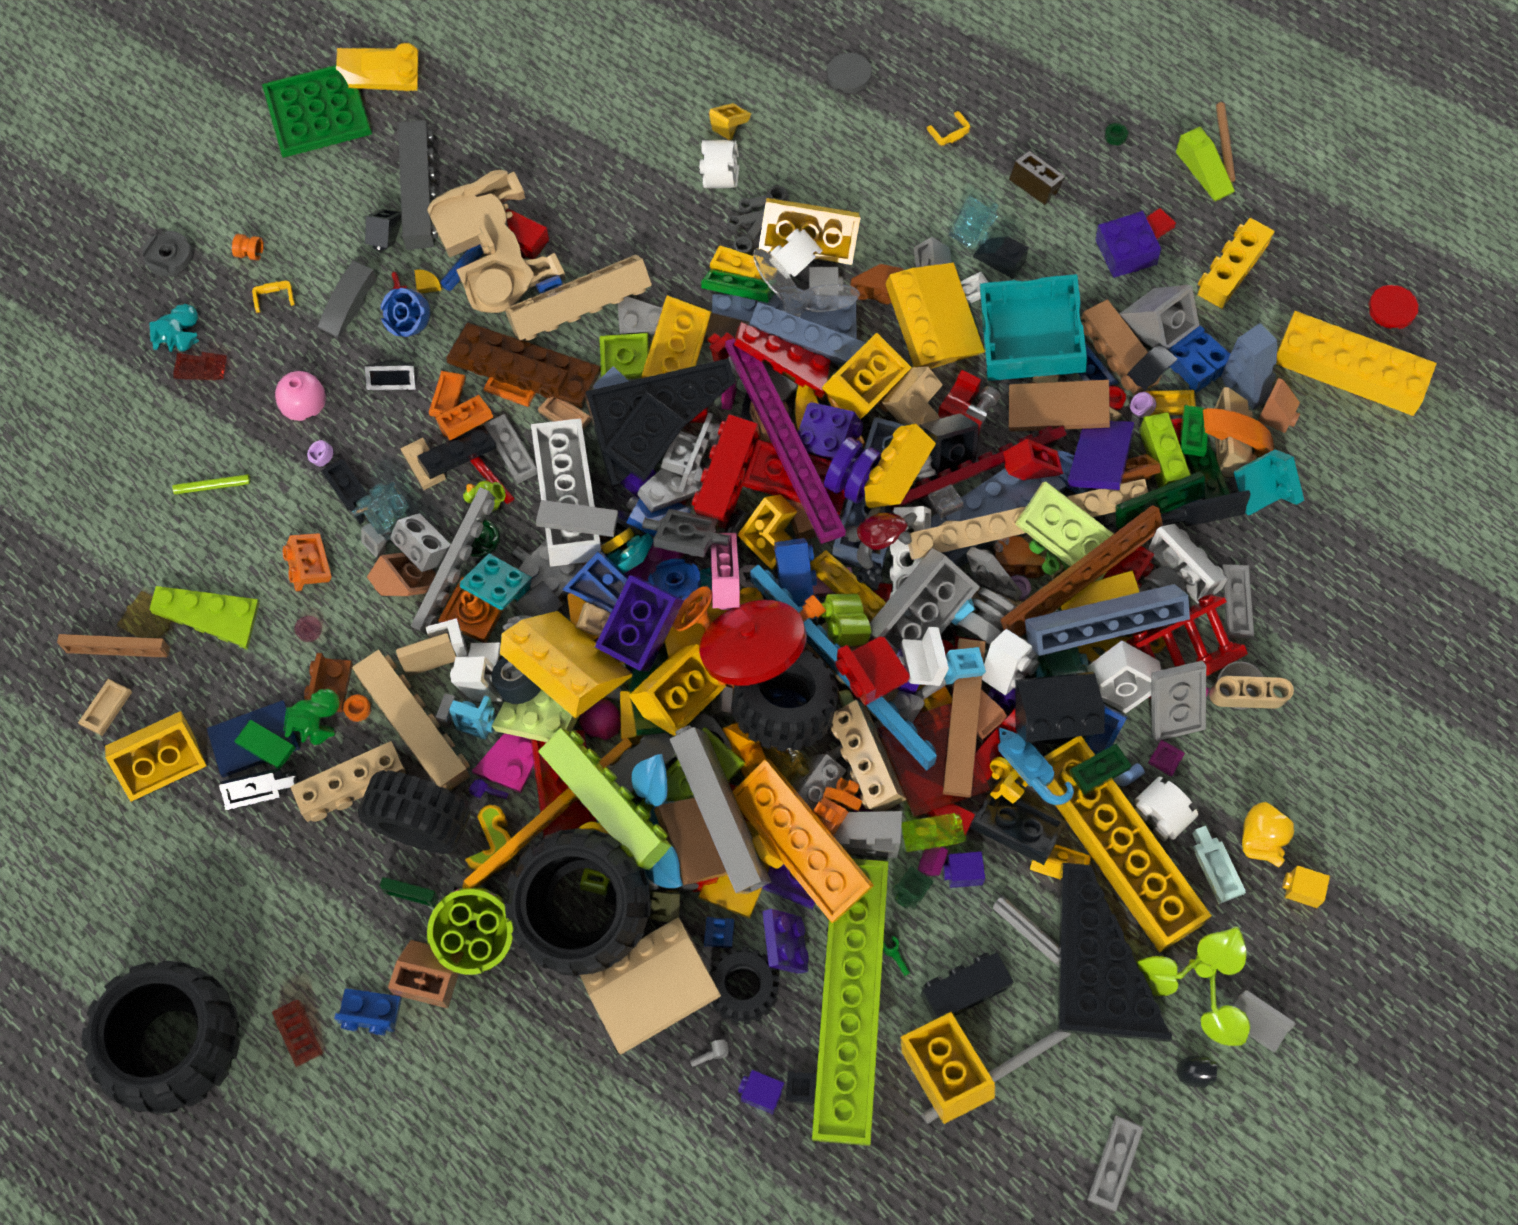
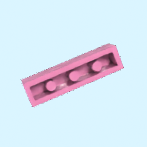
M719 533L730 535V542L728 546L716 543L711 545L713 608L730 610L731 608H739L736 533Z

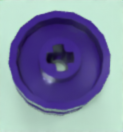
M848 437L841 444L829 466L824 487L836 494L844 490V497L858 504L865 497L864 486L869 479V473L879 463L882 452L872 447L863 451L861 442Z

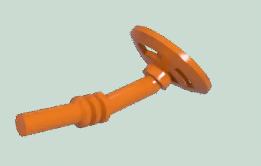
M706 586L698 588L684 600L673 622L674 629L683 631L695 623H701L706 631L712 623L707 611L712 599V590ZM703 597L702 601L696 602L699 598Z

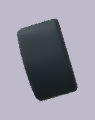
M505 657L500 659L494 666L491 675L492 682L499 695L506 702L522 704L532 700L541 691V688Z

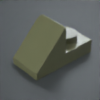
M657 889L649 891L652 904L648 919L671 922L679 917L680 894H678L677 890Z

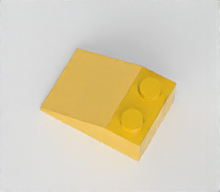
M876 333L826 382L822 389L842 409L854 411L862 419L912 367Z

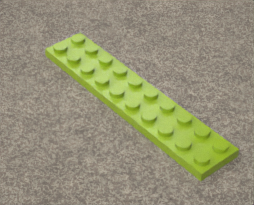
M852 858L874 886L836 922L831 923L829 920L812 1141L870 1146L889 861Z

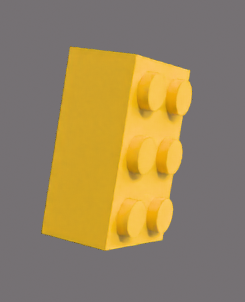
M952 1012L900 1037L902 1054L943 1124L995 1098V1083Z

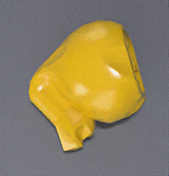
M1262 802L1256 804L1247 813L1244 821L1242 834L1244 854L1248 858L1268 861L1279 868L1285 861L1283 858L1285 851L1282 847L1291 841L1294 835V823L1269 803Z

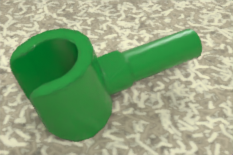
M892 936V942L896 946L893 949H889L883 941V951L887 956L892 957L896 961L903 975L906 976L910 974V971L899 953L898 939Z

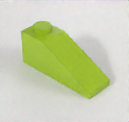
M1198 127L1181 135L1176 153L1212 199L1217 201L1234 193L1235 190L1216 147L1204 130Z

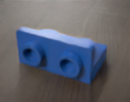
M345 988L340 1012L335 1013L334 1020L341 1024V1028L345 1030L358 1031V1027L369 1028V1033L385 1035L386 1031H395L402 998L400 996Z

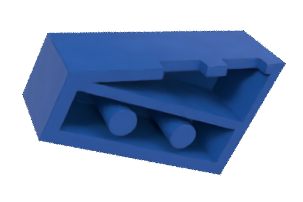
M598 551L562 590L580 597L591 604H595L608 612H612L628 576L625 573L623 574L617 565L603 552Z

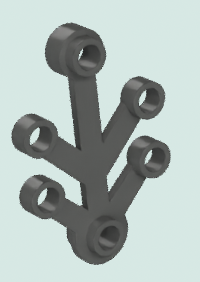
M776 185L771 187L765 196L752 199L743 198L739 201V211L744 213V215L729 216L727 227L735 231L741 225L753 222L754 224L746 236L735 239L733 250L748 255L752 253V243L762 230L765 208L762 211L750 212L754 207L765 206L766 198L775 199L774 197H780L777 200L789 201V194L784 187ZM743 204H748L749 207L744 208V207H742V205H743ZM737 221L738 223L733 225L730 222Z

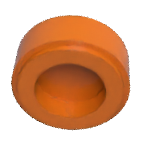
M356 694L346 699L343 710L348 719L359 722L369 716L371 704L365 696Z

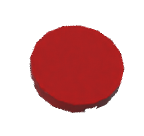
M1386 285L1378 288L1371 296L1368 304L1369 313L1373 320L1384 328L1392 329V327L1403 329L1410 325L1417 316L1419 307L1416 297L1409 290L1397 285Z

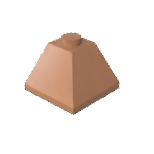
M404 553L381 555L367 578L381 596H411L427 593L436 573L432 569L421 572Z

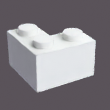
M1005 629L991 642L984 663L986 673L982 675V680L1006 696L1015 688V680L1025 679L1027 674L1032 675L1037 670L1040 664L1037 661L1039 656L1032 649L1033 646L1027 643V640Z
M471 643L470 651L466 657H455L454 667H452L450 673L451 682L472 701L482 702L485 695L489 696L492 702L502 701L503 698L499 695L491 678L494 666L503 658L500 654L501 643Z

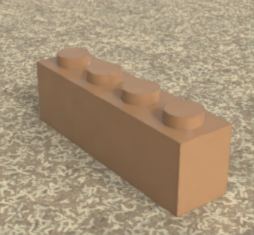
M1107 299L1083 311L1081 323L1084 328V335H1089L1094 342L1096 351L1099 354L1102 353L1107 359L1110 370L1116 371L1121 378L1123 387L1126 390H1130L1134 396L1145 391L1140 386H1137L1127 376V373L1148 351ZM1160 378L1151 387L1159 384Z

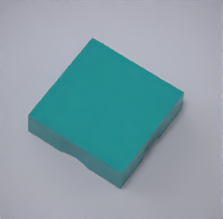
M1077 274L1043 277L1031 281L1011 280L980 283L987 381L1086 372L1087 354L1084 328L1080 320L1081 302Z

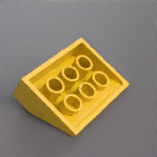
M954 262L915 267L889 275L885 285L914 367H929L932 369L985 353Z
M558 611L522 619L502 633L500 654L574 718H577L631 678L633 674L611 655L595 648L596 643L580 629H577L572 622Z

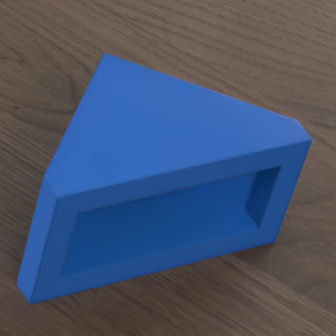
M1104 705V733L1087 735L1085 738V742L1095 755L1113 745L1127 719V716Z

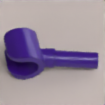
M480 779L475 780L469 788L470 794L479 799L484 792L506 800L509 794L488 786L487 783Z

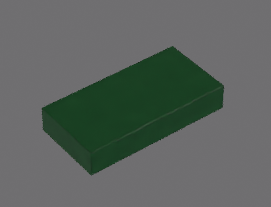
M382 877L379 885L386 895L426 906L436 907L439 900L437 893L433 890Z

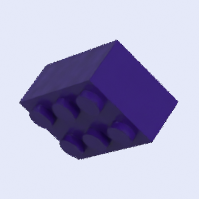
M629 575L595 648L639 671L649 672L684 600L640 577Z

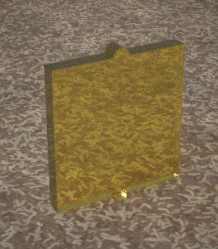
M141 591L131 606H127V611L117 623V626L138 638H160L165 631L169 630V625L172 621L152 614L149 609L153 596Z

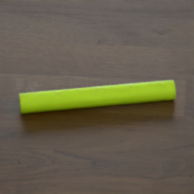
M247 474L172 485L174 495L248 485L250 484V476Z

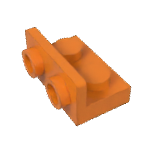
M477 395L435 417L443 436L452 440L492 419L493 414L483 399Z
M320 533L290 535L286 546H283V558L285 561H288L289 581L294 584L295 591H301L304 584L330 582L332 576Z

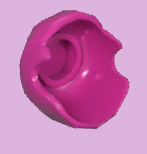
M601 699L579 716V724L582 730L590 737L606 740L618 734L621 728V713L611 701Z

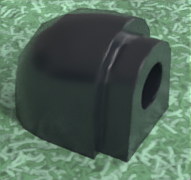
M1188 1056L1178 1063L1176 1069L1177 1077L1187 1086L1205 1088L1208 1085L1212 1086L1217 1079L1216 1061H1210L1209 1057Z

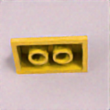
M917 424L900 426L895 430L891 443L881 453L879 463L869 473V479L864 486L865 502L868 508L901 504L936 443Z
M693 644L678 648L628 696L644 718L675 736V732L686 727L726 685H720L718 680L710 676L700 658L699 645Z
M181 711L105 746V758L130 802L207 766L194 734Z

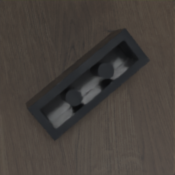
M988 952L981 954L973 960L974 964L966 968L964 965H960L948 972L949 977L941 981L937 977L924 984L925 989L922 990L920 996L933 1020L950 1012L955 1017L1011 988L1014 982L997 952L990 956Z

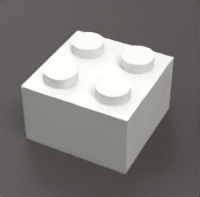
M1120 641L1084 668V673H1095L1103 702L1127 713L1151 696V673L1160 671L1161 666L1160 661L1124 641Z

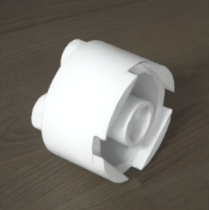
M731 140L702 141L704 159H700V174H704L703 187L736 188L739 176L737 142Z
M798 228L795 229L786 238L788 243L783 248L781 245H778L768 255L771 258L768 262L787 283L792 280L789 277L790 274L795 277L816 257L813 254L815 251L818 254L823 251L804 229L801 232Z
M1157 777L1134 800L1136 805L1135 811L1143 822L1149 820L1155 826L1153 829L1154 833L1161 840L1166 841L1168 838L1175 839L1198 816V812L1196 809L1193 812L1188 806L1192 802L1176 785L1170 781L1164 784L1161 782L1163 777Z

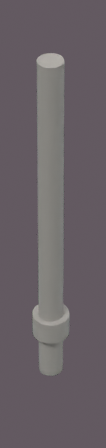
M1056 1030L988 1073L993 1081L996 1082L1069 1037L1071 1033L1057 1032ZM934 1107L921 1113L927 1124L939 1117Z

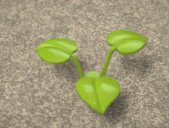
M1239 927L1203 937L1198 943L1195 960H1189L1188 965L1179 973H1177V963L1167 957L1152 956L1136 961L1152 994L1156 996H1168L1176 992L1179 986L1177 979L1183 978L1192 968L1200 977H1209L1212 1011L1205 1012L1201 1016L1203 1031L1209 1038L1223 1045L1240 1046L1246 1043L1250 1032V1021L1247 1015L1241 1009L1234 1006H1222L1218 1009L1216 1005V970L1218 969L1226 975H1233L1241 971L1246 962V945Z

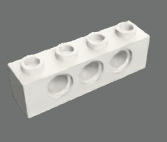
M924 506L894 507V514L902 518L909 513L917 515L916 521L907 527L906 532L910 528H913L914 532L931 528V509ZM898 539L890 545V551L893 555V566L890 568L893 591L890 593V598L924 558L914 559L913 564L907 567L905 560L910 554L908 544L905 545Z

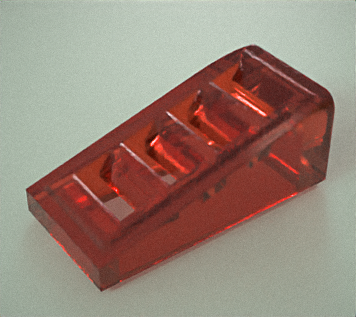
M295 1000L272 1012L296 1067L323 1054L301 1001ZM296 1012L298 1013L297 1016H295V1017H293V1018H291V1019H289V1020H287V1021H284V1018H286V1017H288V1016H290V1015H292V1014H294V1013H296ZM302 1022V1027L289 1033V1028ZM307 1033V1038L293 1043V1039ZM312 1044L313 1048L298 1055L296 1050Z

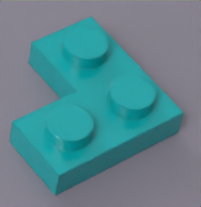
M649 533L642 537L637 535L626 543L627 546L621 550L616 548L607 557L624 574L644 561L654 540Z

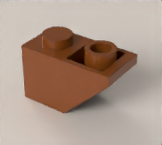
M879 264L851 279L850 295L856 296L860 300L872 299L877 300L881 304H890L892 302L885 283L890 274L904 271V268Z
M1012 536L994 541L993 556L1010 577L1015 574L1025 575L1027 578L1044 576L1045 572L1042 569V564L1046 559L1040 554L1032 552L1029 548V543L1022 537Z

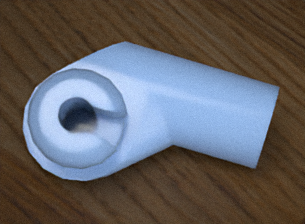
M1136 763L1130 770L1113 780L1117 785L1127 786L1143 776L1145 771L1139 763Z

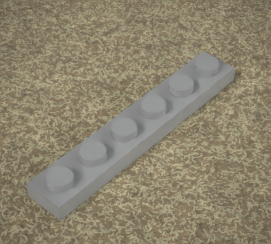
M479 488L411 624L412 628L427 635L426 627L437 623V614L440 608L444 607L449 598L448 592L452 584H455L459 579L461 572L459 569L463 561L469 558L472 552L471 545L475 537L478 538L483 530L482 523L486 515H489L494 508L495 497L488 490Z

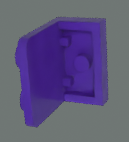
M811 402L806 407L798 435L807 453L828 457L833 460L841 444L848 437L857 440L861 436L863 422L854 411Z

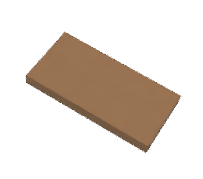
M1109 380L1009 384V431H1036L1052 426L1053 429L1061 426L1064 429L1110 428Z

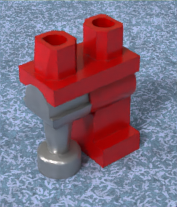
M961 370L957 381L944 402L940 405L938 416L945 418L961 413L979 424V435L985 424L986 412L989 406L997 404L1001 397L1000 393L993 387L985 386L979 394L981 401L977 406L971 404L979 392L981 379Z

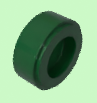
M1112 123L1105 130V140L1111 145H1122L1127 140L1128 129L1123 124Z

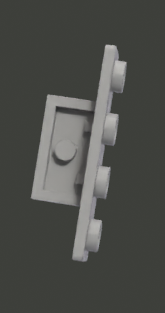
M708 413L699 437L680 431L664 456L661 468L683 475L679 492L684 493L686 485H692L696 474L693 468L698 470L703 456L699 453H705L709 441L706 437L710 438L711 431L715 425L711 423L712 413Z

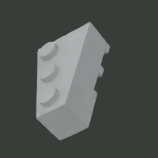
M902 811L848 812L833 836L850 855L897 858L901 843Z

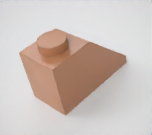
M1278 378L1258 419L1260 423L1283 433L1286 432L1289 426H1295L1300 413L1296 412L1300 402L1284 380Z

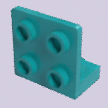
M1274 449L1234 471L1238 491L1249 490L1251 494L1245 511L1247 515H1251L1279 499L1286 500L1295 505L1304 501L1294 456Z
M489 553L460 581V588L503 610L513 599L518 601L531 588L532 577Z

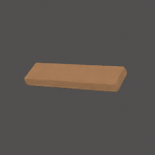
M59 634L57 643L66 653L167 657L170 652V647L164 639Z

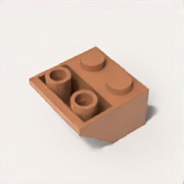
M410 940L396 961L388 989L396 996L448 1008L459 973L444 967L433 953L430 944ZM459 951L452 953L450 958L454 963L458 964L463 958L464 953Z

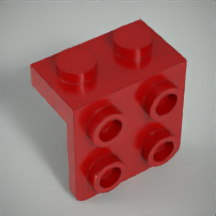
M878 637L854 651H851L848 645L838 649L837 661H835L839 672L847 677L852 692L857 698L861 699L865 706L909 681V673L884 637Z

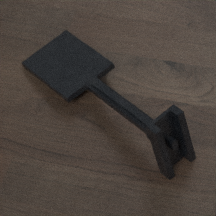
M1246 490L1188 503L1187 510L1184 512L1161 515L1163 526L1176 524L1183 520L1185 526H1191L1244 515L1251 495L1250 491ZM1099 516L1093 517L1095 520L1101 523ZM1113 524L1103 525L1114 534L1120 530Z

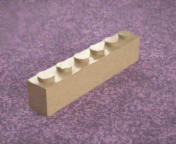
M633 255L505 308V312L515 336L519 340L528 341L534 339L537 333L544 330L549 332L557 329L559 324L563 322L577 321L581 318L580 315L587 312L596 313L602 310V306L606 304L620 303L624 300V297L630 294H641L652 284L643 259L638 255Z
M378 649L354 665L352 669L433 782L439 787L449 791L470 777L467 768L470 767L469 763L461 753L459 755L455 754L452 750L455 745L447 733L441 735L437 729L440 727V724L431 713L427 716L423 710L426 705L418 694L413 696L408 689L411 688L408 680L403 674L400 676L396 674L394 669L397 666L389 655L384 657Z

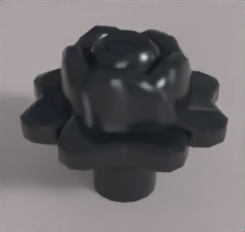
M872 561L873 567L866 569L862 566L861 570L858 571L857 581L876 591L879 589V584L883 581L881 568Z

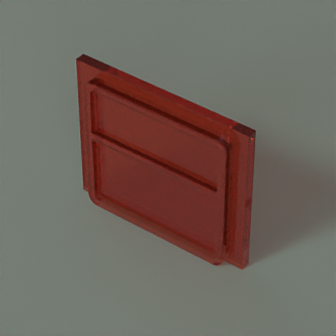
M952 703L920 713L912 723L916 727L919 737L923 741H929L936 750L935 764L927 771L885 726L878 728L879 735L906 795L913 817L969 798L943 794ZM976 755L974 758L971 797L990 790Z

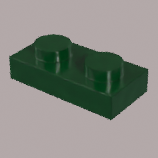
M1116 743L1071 768L1069 773L1085 795L1130 770L1132 765Z

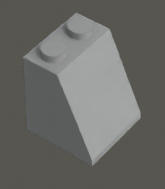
M1190 285L1154 288L1119 313L1139 341L1152 347L1160 343L1167 350L1199 327L1193 288Z

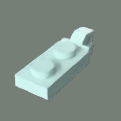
M1206 826L1195 829L1192 833L1197 843L1193 847L1195 855L1218 904L1244 895L1246 893L1245 888L1223 843L1219 842L1217 837L1212 839Z

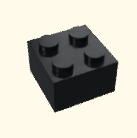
M959 413L919 425L936 443L930 453L932 458L931 466L936 471V474L950 469L951 472L957 471V466L968 460H971L972 464L976 463L979 424ZM936 475L929 477L931 480L938 479Z

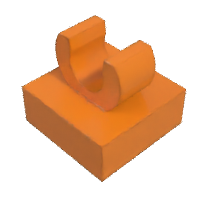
M840 778L836 789L826 787L823 797L839 806L859 811L862 800L854 796L858 791L859 784L852 780L848 782Z
M825 797L817 803L813 810L832 835H835L848 814L845 808Z

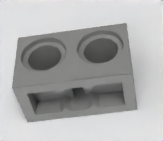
M420 513L397 520L389 538L421 572L441 566L451 546Z

